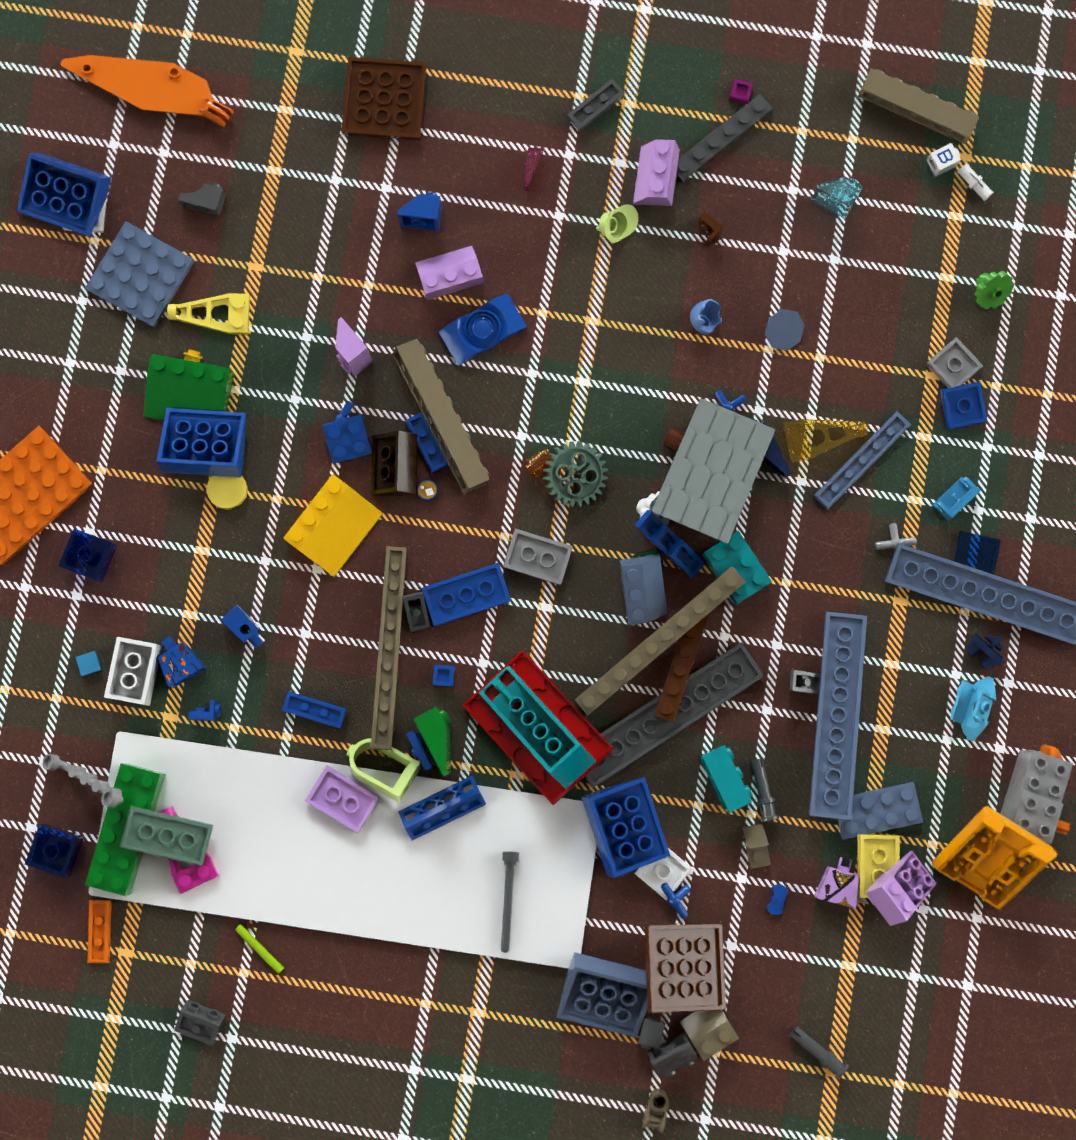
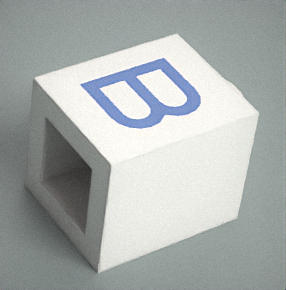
M952 143L930 153L926 159L935 177L955 168L961 160L958 149L954 148Z

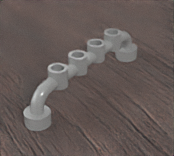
M49 753L43 758L42 765L45 770L55 771L57 768L63 769L68 772L69 777L80 779L82 785L91 786L94 792L103 793L101 798L103 806L114 808L123 802L124 799L120 789L110 787L107 781L98 780L96 774L86 773L84 767L62 761L55 754Z

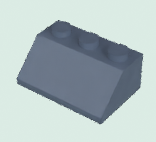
M660 554L619 560L626 616L629 625L648 623L666 615L667 607Z

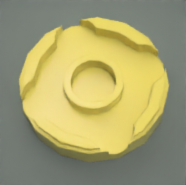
M242 475L241 477L212 476L207 485L209 499L220 509L229 510L236 506L238 507L243 503L248 492L246 481Z

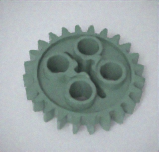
M570 441L569 447L562 443V450L554 448L556 455L550 453L549 456L552 460L545 461L549 465V468L543 469L544 472L548 473L543 479L549 480L545 487L552 488L549 495L556 494L554 499L556 501L562 498L561 504L563 505L569 502V506L573 507L576 502V505L581 507L582 501L588 505L589 498L596 500L595 493L602 494L599 487H606L602 483V480L608 479V477L603 475V472L608 471V469L602 468L606 461H600L599 458L602 454H595L597 449L595 447L589 450L590 444L585 443L583 447L581 441H577L576 446L573 441ZM577 454L581 458L578 465L574 463V457ZM588 462V463H589V466H587L586 468H583V467L586 465V463ZM561 467L565 469V475L562 478L558 475V470ZM574 470L579 471L576 474L577 478L572 477L574 475ZM590 470L592 472V479L587 481L585 475ZM567 479H569V480L565 483V485L562 486V482L565 481V480H567ZM572 483H575L577 491L572 494L570 486Z

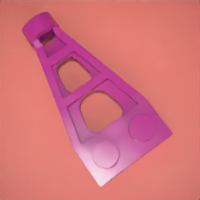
M173 806L161 811V813L178 816ZM207 851L203 866L192 865L188 868H182L180 861L169 859L171 875L180 894L219 876L213 860Z

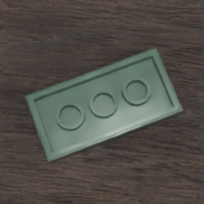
M131 806L120 848L203 866L213 825Z

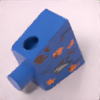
M171 636L161 641L166 652L159 655L158 660L169 688H175L207 669L186 643L182 642L176 645Z

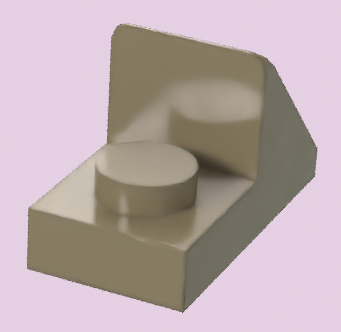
M763 824L742 827L749 868L771 865L767 848L769 844Z

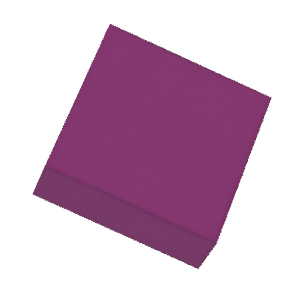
M734 79L729 100L748 104L753 83Z

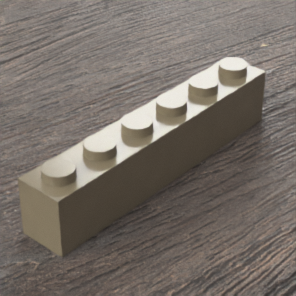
M870 69L858 95L860 98L963 144H966L979 119V116L975 115L971 110H963L953 102L943 101L935 94L925 93L919 87L905 84L901 79L887 76L878 69Z

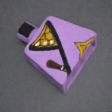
M840 857L837 869L827 866L814 897L856 909L859 875L849 872L852 860Z

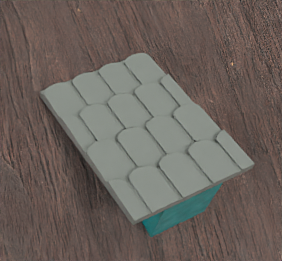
M700 398L652 512L728 544L776 429Z

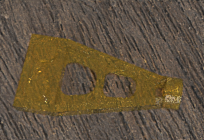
M800 419L782 424L790 463L812 459L855 438L868 436L865 420L852 422ZM842 428L844 437L831 441L828 429ZM809 429L821 430L824 435V442L815 447H810L806 431Z

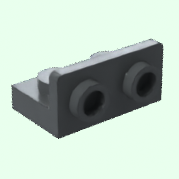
M187 1000L180 1010L174 1031L213 1046L225 1014L200 1005L197 1002Z

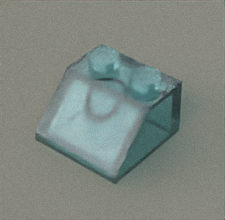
M847 177L820 183L816 187L811 201L846 219L863 186L860 185L858 180Z

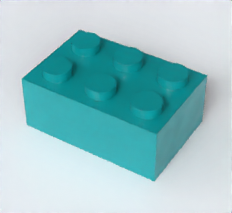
M739 530L731 535L728 544L721 541L702 555L717 579L733 566L745 580V583L729 596L735 606L772 582Z
M722 745L699 756L725 812L731 813L752 802L751 797H753L749 786L743 784L741 778H744L739 766H734L732 760L735 758L729 747L726 748L725 745Z

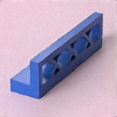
M472 775L398 812L406 832L413 841L486 805V802ZM472 784L474 789L462 792L464 787ZM454 795L451 800L443 801L446 796ZM435 804L433 809L425 810L427 805ZM413 812L416 813L414 818L406 820L405 816Z

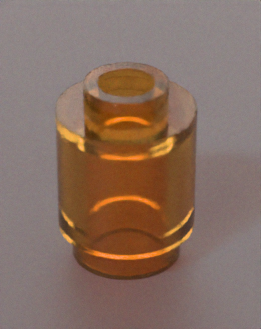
M547 448L544 450L540 449L526 460L527 465L525 468L531 476L535 474L538 477L544 472L543 469L549 468L545 461H551L552 459L549 456L551 452Z

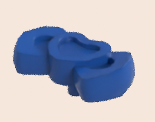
M776 884L772 886L773 895L771 896V903L766 906V910L772 915L782 914L784 901L788 894L785 886Z

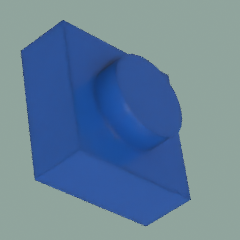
M434 664L433 685L453 687L455 666Z

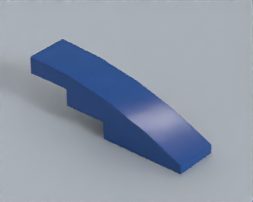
M647 510L635 524L662 553L690 578L693 579L705 563L651 511Z

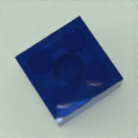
M74 528L58 566L102 583L117 545Z
M39 824L25 865L63 878L71 876L84 836L48 824Z

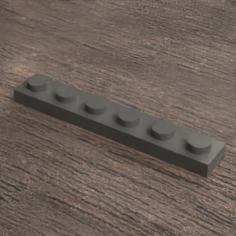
M759 94L678 159L676 174L681 183L768 115L773 109L771 105Z

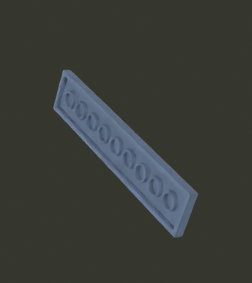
M900 543L897 544L885 582L1076 645L1075 601Z
M836 612L825 613L809 816L851 820L867 625V616Z

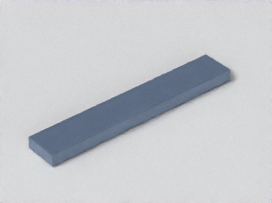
M896 411L813 497L828 510L911 424Z

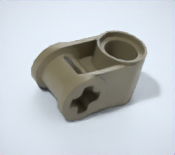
M654 1089L650 1093L643 1116L642 1128L648 1127L663 1133L669 1106V1099L664 1090ZM657 1096H662L665 1099L664 1103L660 1105L655 1104L653 1101Z

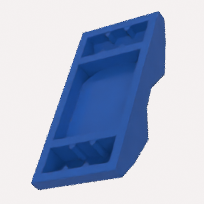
M507 293L486 302L470 314L456 319L440 330L439 335L459 367L523 331L527 326Z

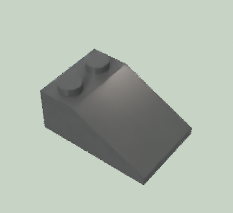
M684 1032L660 1044L659 1049L654 1048L647 1051L660 1078L663 1076L668 1078L674 1075L676 1069L682 1066L687 1068L695 1063L694 1060L697 1059Z

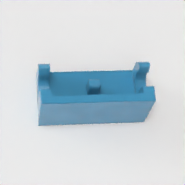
M961 477L933 506L948 521L981 490L967 477Z

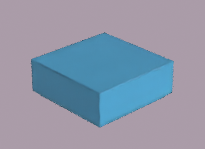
M97 651L75 657L82 677L102 671Z

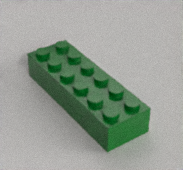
M120 763L113 788H118L122 791L124 800L114 808H107L85 886L122 896L131 895L143 853L120 848L130 807L135 806L155 811L166 774L127 763Z

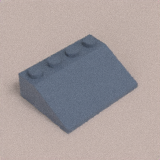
M574 952L565 980L557 1018L637 1037L648 1008L646 970Z

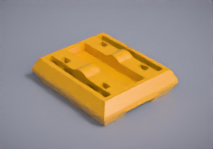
M986 806L932 861V864L937 871L953 881L960 882L980 895L982 900L999 910L1057 856V853L1044 841L989 806ZM1031 857H1034V859L1020 872L1021 867H1023L1026 864V860L1030 861Z

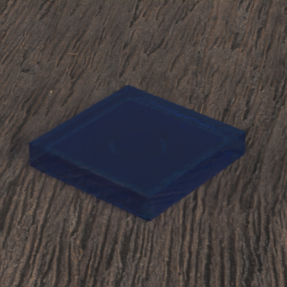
M960 531L954 562L994 575L1001 540Z

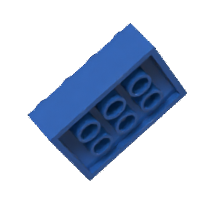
M29 153L17 212L86 236H91L106 201L111 177L42 153Z
M166 408L156 460L161 472L241 477L245 451L246 413Z
M645 777L601 789L581 797L607 876L615 878L670 856Z

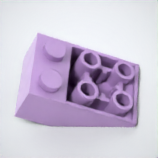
M910 851L875 880L866 891V895L887 923L892 926L907 921L937 883L914 852Z

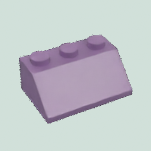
M654 140L641 146L633 200L634 205L672 206L680 148L675 140Z
M472 246L415 263L427 300L484 284L481 269Z
M340 317L337 326L335 348L338 354L336 357L339 359L338 361L347 374L352 373L356 377L373 363L367 346L344 319Z

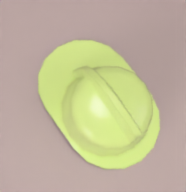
M625 204L613 211L605 212L601 216L596 230L600 231L612 243L620 241L633 233L637 227L638 213L636 208Z

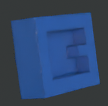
M210 700V712H208V708L196 707L195 711H189V720L217 721V717H220L221 705L218 704L217 700Z

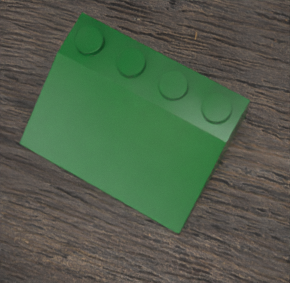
M151 354L147 372L144 417L164 420L166 408L227 412L226 409L235 373L231 368Z
M435 707L414 718V721L442 775L448 776L451 774V728L449 723L452 721L446 711Z

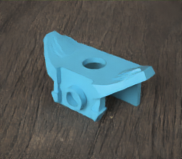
M985 677L974 685L962 680L961 685L957 689V698L951 709L950 719L961 724L962 731L966 735L967 740L975 741L989 724V721H987L993 700H996L994 678Z

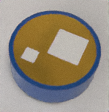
M424 480L418 485L417 492L421 499L431 501L437 496L438 488L433 481Z

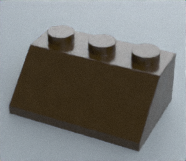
M394 431L373 435L371 495L405 496L416 494L417 434Z

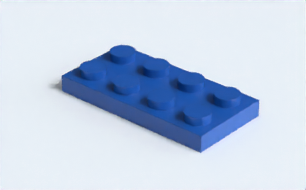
M499 563L422 587L434 627L511 602Z

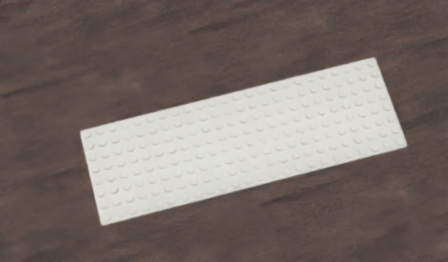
M118 732L116 734L108 779L110 787H114L120 763H127L166 774L155 811L161 812L173 806L179 817L213 825L207 853L211 856L219 876L180 894L171 875L169 858L143 853L131 895L122 896L89 887V894L91 896L569 968L574 952L581 954L597 845L583 801L560 798L555 805H552L544 795L477 785L486 805L412 841L404 828L398 811L458 782L416 776L401 802L398 803L358 781L351 771V766L128 732ZM326 765L380 797L359 833H356L305 801ZM357 767L363 773L392 789L401 776L400 773ZM472 784L464 787L462 792L474 789ZM454 795L446 796L443 801L451 800ZM435 804L427 805L425 810L433 809ZM105 806L103 807L99 835L108 808ZM413 812L405 816L406 820L414 818L416 813ZM504 851L519 852V861L514 866L510 942L507 953L501 951L506 865H504L502 860ZM180 861V865L182 868H188L192 865H195Z

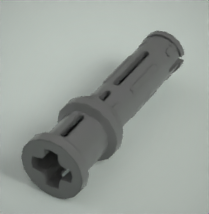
M763 758L751 760L750 763L759 797L757 805H760L762 813L761 822L779 819L774 805L775 798L771 796Z
M796 1026L793 1030L800 1036H797L792 1031L789 1037L820 1061L821 1067H826L835 1075L837 1080L840 1079L848 1069L849 1064L841 1062L834 1056L835 1053L833 1051H826L801 1030L799 1026Z

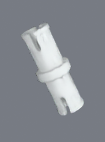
M968 163L957 172L969 184L968 187L970 189L973 188L983 201L994 193L982 181L981 175L978 176Z

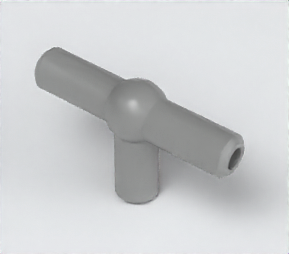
M892 523L889 525L891 540L876 542L875 548L876 550L896 549L898 543L911 546L916 545L917 541L915 537L899 539L897 524Z

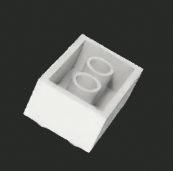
M117 637L104 697L150 706L159 665L158 656L161 655L162 646Z

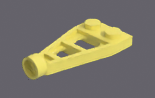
M229 293L183 304H168V320H178L226 334L249 335V294ZM228 306V321L219 322L213 320L212 309L214 307ZM206 307V319L193 318L192 309Z

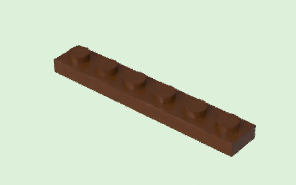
M709 614L679 638L654 715L655 718L675 723Z

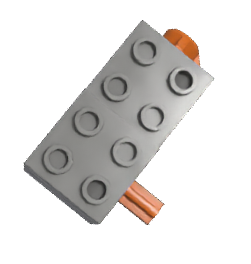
M1042 745L1039 752L1035 750H1020L1000 814L1047 844H1052L1055 832L1067 835V832L1070 830V823L1061 821L1059 818L1063 808L1062 799L1073 763L1063 760L1060 751L1049 745Z

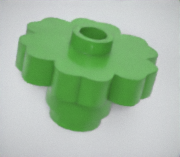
M1000 271L998 274L996 272L981 274L976 281L977 288L974 293L977 297L976 303L985 310L990 307L995 309L1005 302V298L1011 295L1014 285L1011 283L1012 277L1004 271Z

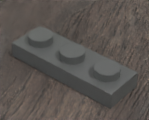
M612 78L568 113L567 118L580 132L624 97L625 92Z

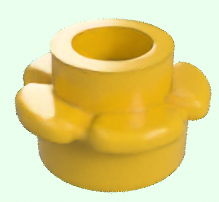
M188 349V353H183L185 354L184 360L200 363V360L203 359L200 356V352Z

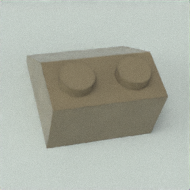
M722 1010L694 1011L679 1021L703 1061L739 1039Z

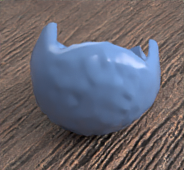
M707 299L692 308L690 321L697 332L705 335L710 334L721 323L722 319L719 316L721 306L713 299Z

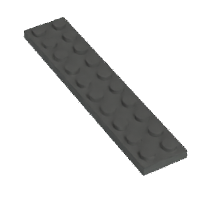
M739 643L689 676L675 723L654 717L661 697L659 695L602 732L600 735L614 750L585 776L592 788L764 677L743 643Z

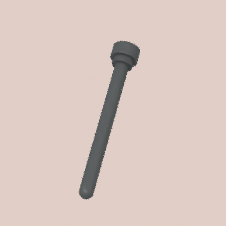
M504 851L502 856L504 865H506L501 951L503 953L509 951L514 866L519 861V852Z

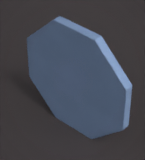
M780 309L769 317L765 336L772 348L788 351L801 341L805 324L797 311Z

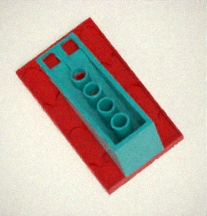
M523 650L462 705L552 805H555L576 783L583 779L590 770L614 750Z

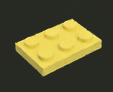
M858 834L857 875H859L857 897L869 898L866 895V891L900 860V835Z

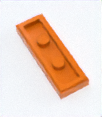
M89 900L87 963H110L112 900Z

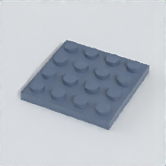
M125 221L85 289L155 328L195 260Z

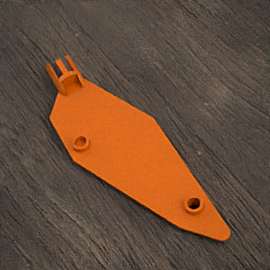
M94 55L67 58L61 61V66L64 69L141 110L203 116L222 127H225V122H228L229 116H232L234 113L229 107L213 100L207 80L175 63Z

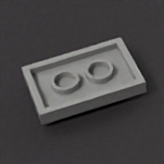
M515 528L503 568L561 585L573 546Z

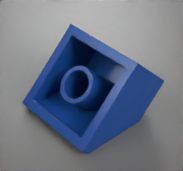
M426 192V194L416 196L398 210L397 215L400 227L440 232L443 210L441 197L433 192Z

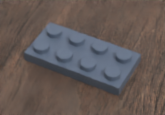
M914 782L853 794L851 820L837 819L842 840L858 837V834H872L923 823Z

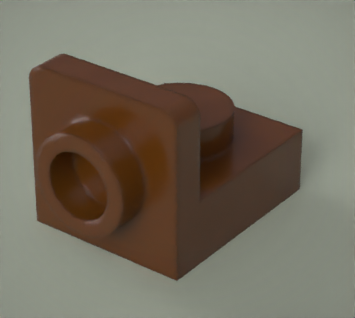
M704 212L699 217L698 223L705 233L711 234L706 240V245L710 246L712 242L716 244L722 237L721 231L723 226Z

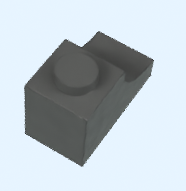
M204 183L203 187L196 192L180 193L178 201L182 207L220 217L226 193L222 186L217 183Z

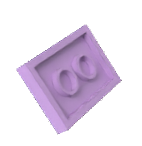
M326 765L305 801L356 833H359L380 797Z

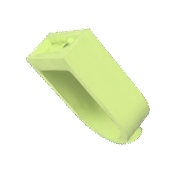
M371 738L364 739L356 745L352 744L346 755L350 757V766L354 777L365 785L400 803L420 771V762L393 747L392 750L374 749L406 766L392 789L363 773L355 765L358 755L365 750L371 749Z

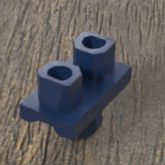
M975 633L966 650L974 657L983 650L987 655L980 663L988 670L996 664L1000 665L1003 663V657L993 649L995 647L1000 652L1004 648L999 643L1002 637L997 635L993 638L988 633L984 637L989 642L988 644Z

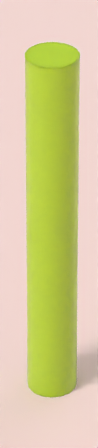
M241 924L235 929L278 974L284 969Z

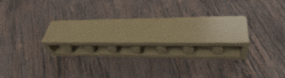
M418 339L397 346L392 355L463 494L485 486L490 480L489 472L486 467H483L478 451L473 448L469 433L462 427V420L455 413L451 398L444 392L443 383L437 378L434 365L427 359L424 346L419 343Z

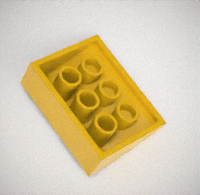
M332 474L283 539L335 577L383 513Z

